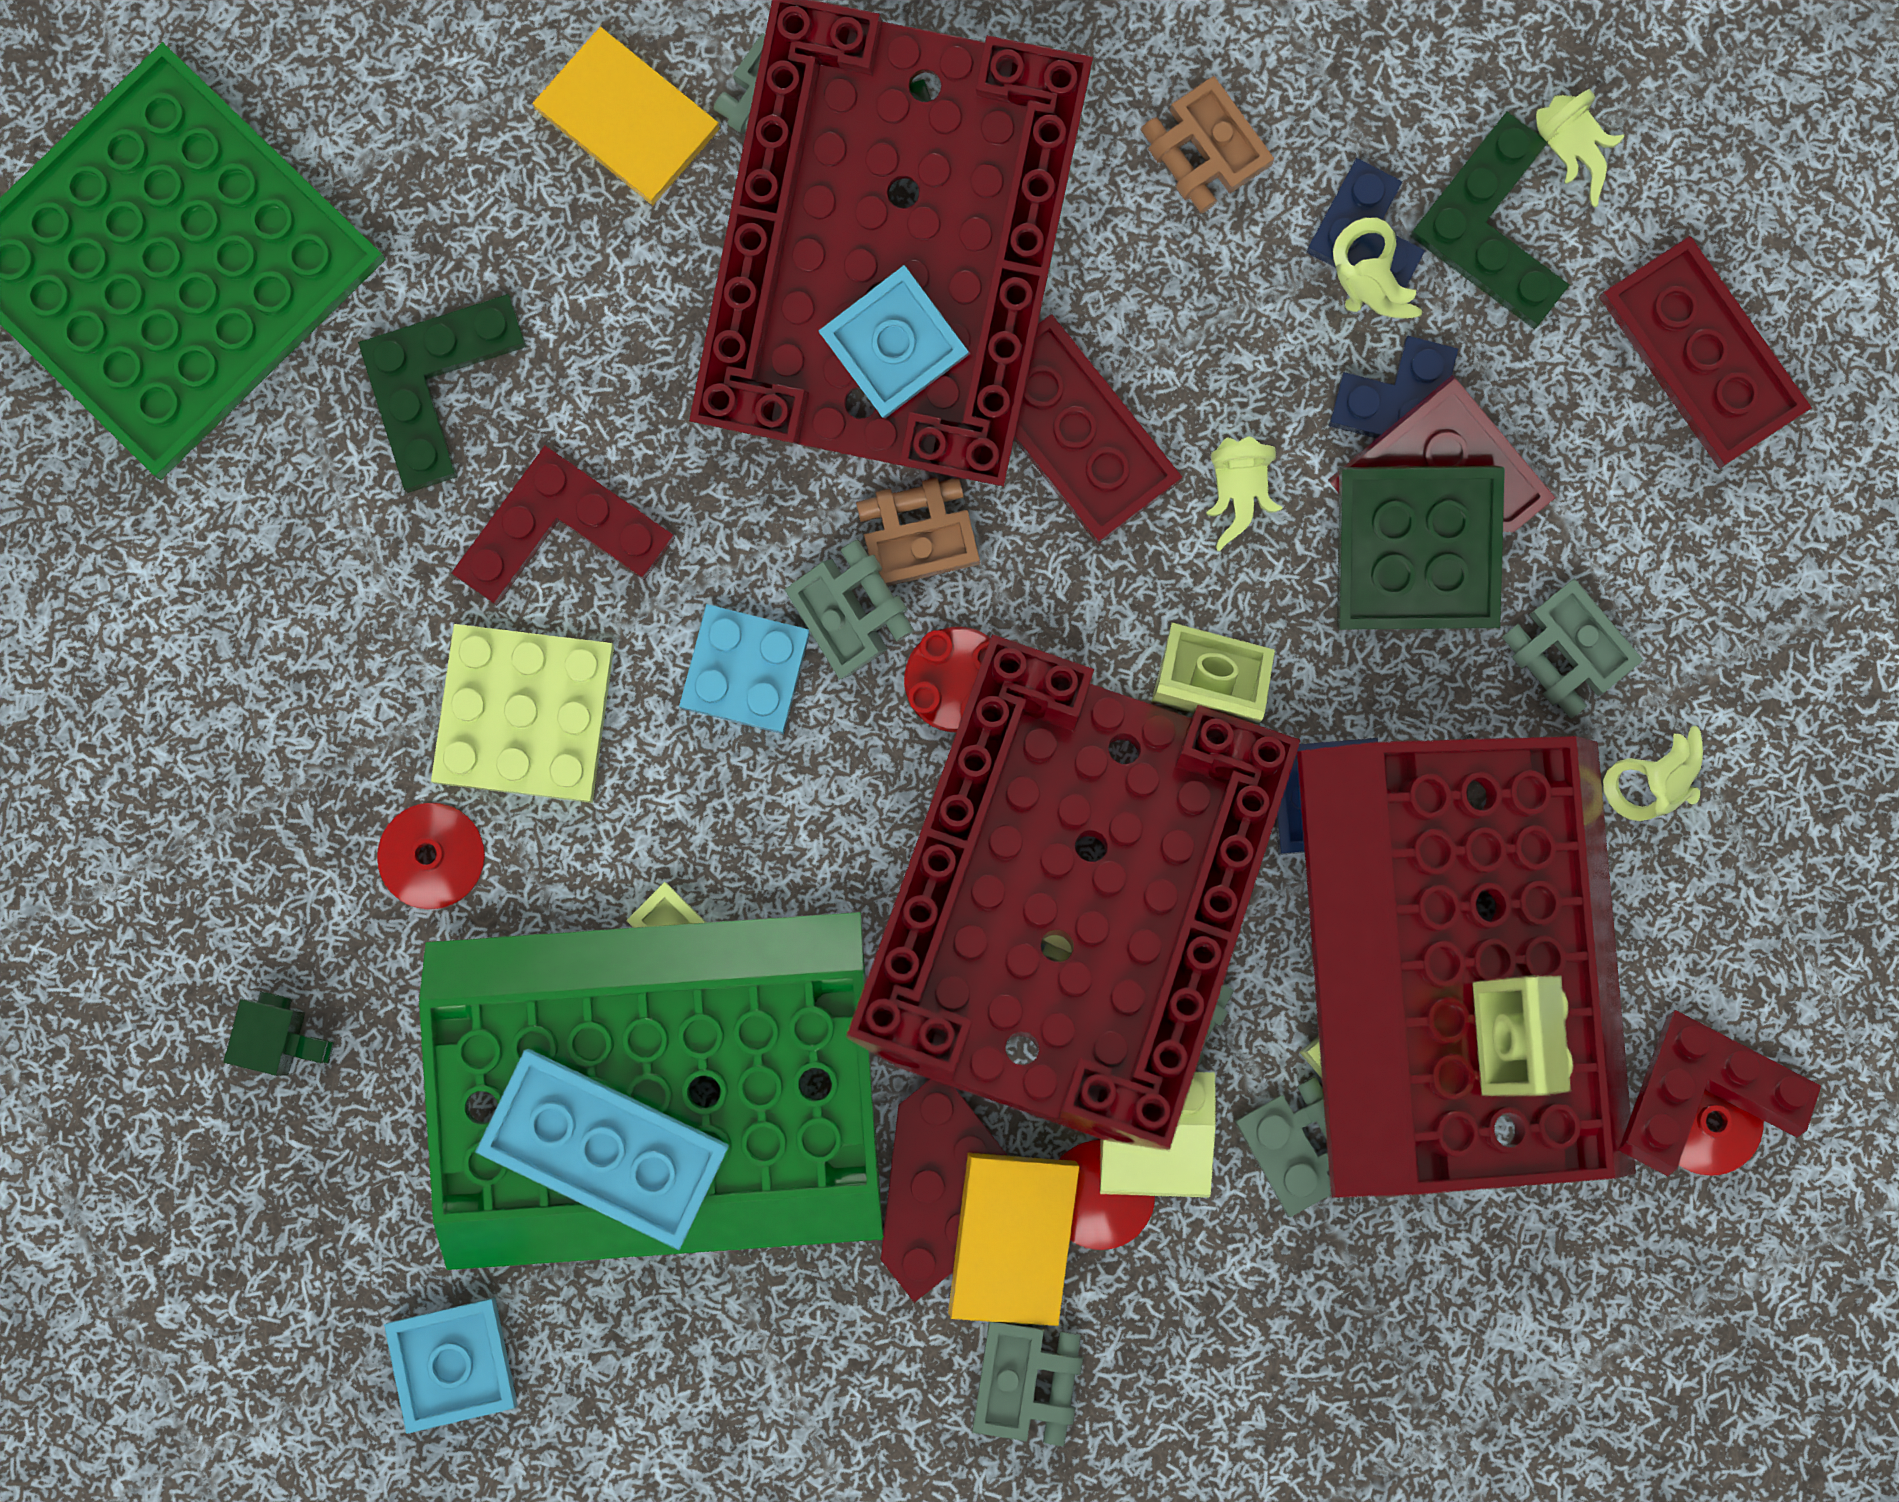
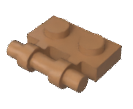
M1212 76L1171 104L1170 112L1179 123L1178 125L1167 131L1159 119L1155 117L1145 123L1140 129L1151 144L1148 150L1157 163L1164 162L1178 182L1175 188L1184 200L1190 199L1201 214L1217 203V199L1207 187L1209 183L1218 178L1228 193L1231 194L1271 167L1275 159L1215 76ZM1190 140L1206 161L1196 169L1193 168L1180 150L1181 146Z
M937 477L921 481L922 486L895 493H892L891 488L875 492L876 497L856 502L860 522L880 517L882 519L884 530L864 534L868 555H875L883 568L879 574L887 587L980 565L968 510L946 514L944 502L964 498L959 477L938 482ZM927 506L930 519L900 526L897 513Z

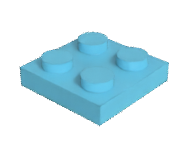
M905 265L819 330V333L882 418L888 417L970 354Z
M706 604L679 707L684 710L784 734L810 636L809 629Z
M495 1297L384 1324L406 1434L502 1412L518 1406Z

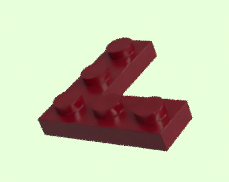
M544 445L451 574L497 606L559 521L644 581L675 540V537L672 533Z
M1674 1010L1664 1022L1618 1151L1667 1177L1678 1168L1704 1090L1798 1138L1808 1130L1821 1085Z

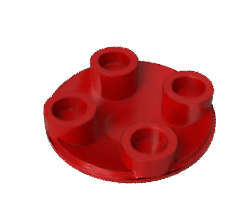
M948 627L928 632L914 648L906 664L904 686L910 706L924 722L942 731L957 732L991 639L989 636L972 628Z
M1091 1140L1078 1144L1061 1156L1059 1160L1076 1161L1079 1165L1070 1240L1088 1249L1108 1250L1123 1246L1136 1238L1151 1218L1155 1196L1100 1194V1140Z

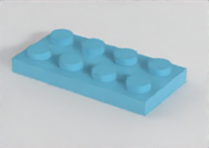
M526 1049L476 1153L679 1250L729 1145L543 1055Z

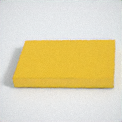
M601 26L532 103L538 113L652 206L720 130L719 122Z
M968 1153L948 1314L951 1319L1059 1326L1079 1165L1076 1161Z

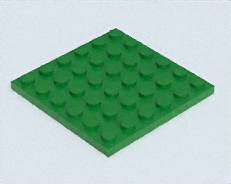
M161 42L0 197V325L143 466L161 481L386 259L373 244L171 49Z

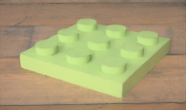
M454 624L431 782L434 784L593 803L614 645L607 642Z

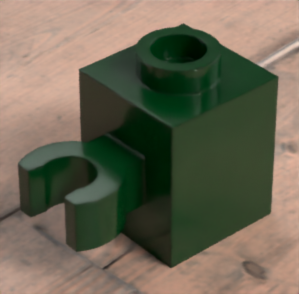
M260 991L258 1001L240 999L223 1063L275 1076H288L293 1057L317 1063H329L335 1042L301 1035L300 1031L305 1012L290 1009L292 998Z

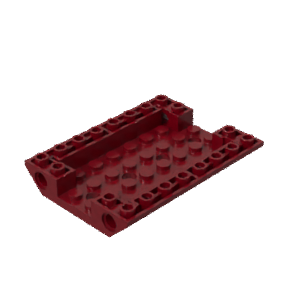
M772 0L689 421L1004 487L1093 56L986 35L985 42L932 32L883 22L879 13L815 0ZM922 73H931L941 82L939 94L935 99L928 102L916 100L910 92L913 79ZM910 179L918 185L919 197L911 207L898 208L890 202L889 190L897 180ZM905 265L970 354L888 417L882 418L875 408L869 417L857 419L847 409V398L852 391L860 387L819 333V330L870 292L874 286L883 282Z
M992 634L846 1038L903 1070L1108 1142L1169 1151L1301 740L1204 706L1197 705L1192 718L1113 692L1090 684L1095 670L1093 668ZM1118 740L1128 741L1135 746L1138 758L1129 764L1118 763L1110 756L1109 745ZM1087 836L1097 838L1105 848V856L1095 862L1085 861L1077 854L1075 843ZM1051 935L1061 936L1069 942L1071 956L1061 962L1051 961L1042 953L1041 942ZM1018 1036L1030 1039L1037 1049L1035 1060L1025 1065L1011 1061L1006 1053V1044L1010 1039Z
M1578 736L1389 741L1298 751L1297 759L1331 1197L1420 1195L1608 1180L1636 1174L1635 1159L1618 1151L1631 1116L1598 742ZM1472 780L1480 783L1486 792V803L1481 810L1473 808L1467 799V787ZM1481 891L1488 892L1495 901L1496 910L1490 921L1481 918L1476 909V899ZM1524 977H1561L1562 991L1565 993L1568 1003V1013L1564 1020L1566 1045L1573 1061L1572 1073L1569 1077L1570 1091L1542 1095H1482L1473 982ZM1503 1114L1507 1115L1514 1124L1513 1139L1506 1146L1502 1145L1495 1136L1496 1121Z

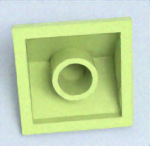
M1172 623L1151 702L1194 713L1197 705L1258 725L1263 720L1275 650Z

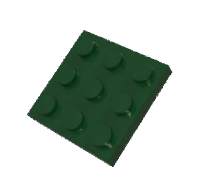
M1340 467L1337 627L1340 630L1500 628L1505 467Z

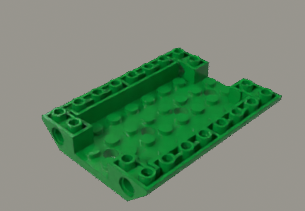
M861 912L426 942L419 994V1012L433 1225L446 1270L883 1240L869 1050L846 1038L866 983ZM530 1049L728 1144L729 1147L682 1246L678 1250L476 1153L490 1122H480L471 1115L469 1111L471 1096L475 1092L485 1091L492 1094L499 1104L524 1050ZM820 1068L828 1073L832 1081V1088L825 1097L812 1099L802 1092L800 1077L806 1070ZM699 1076H709L715 1079L721 1090L718 1102L709 1107L697 1105L689 1093L690 1084L693 1079Z

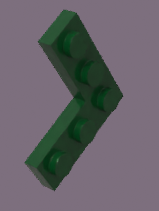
M1506 111L1413 229L1410 237L1535 330L1570 284L1487 223L1548 143V141Z
M509 294L358 342L401 482L407 493L458 477L427 379L527 347Z

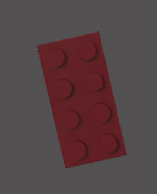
M1688 236L1600 295L1599 299L1719 469L1812 408L1691 236Z
M1052 313L1038 323L1014 440L1097 545H1099L1180 483L1183 477Z

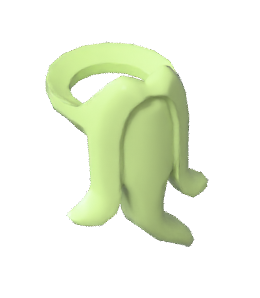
M1590 89L1577 97L1554 96L1549 107L1537 110V128L1540 135L1548 141L1547 144L1566 166L1567 174L1564 184L1572 182L1578 175L1579 166L1576 158L1587 167L1591 174L1589 199L1591 205L1597 207L1606 177L1607 164L1595 142L1603 148H1613L1620 144L1624 135L1606 134L1590 114L1588 109L1595 100V95Z
M1363 218L1353 222L1343 229L1335 241L1333 256L1337 275L1342 287L1350 297L1345 301V307L1349 311L1358 312L1361 310L1364 302L1380 315L1393 318L1419 317L1422 315V310L1417 306L1408 304V302L1415 298L1416 290L1401 287L1390 270L1397 245L1396 237L1389 224L1379 218ZM1367 233L1382 235L1385 240V247L1379 258L1362 260L1355 266L1349 263L1347 253L1354 240Z
M1250 436L1239 442L1227 437L1222 441L1217 450L1211 453V461L1216 471L1218 501L1206 514L1209 516L1221 515L1227 509L1230 498L1233 501L1235 512L1233 524L1222 534L1217 542V551H1221L1226 544L1249 526L1253 518L1254 497H1257L1260 507L1268 513H1275L1282 509L1268 495L1267 466L1276 459V449L1274 446L1260 444Z
M1692 726L1687 739L1681 734H1674L1671 751L1657 762L1628 758L1617 761L1610 767L1605 774L1603 788L1607 801L1613 809L1627 819L1644 821L1668 814L1676 810L1686 800L1690 804H1696L1700 798V790L1698 787H1692L1691 784L1700 772L1703 760V742L1699 727ZM1631 769L1645 774L1648 778L1650 790L1657 799L1652 804L1643 807L1627 801L1619 789V777L1623 771Z

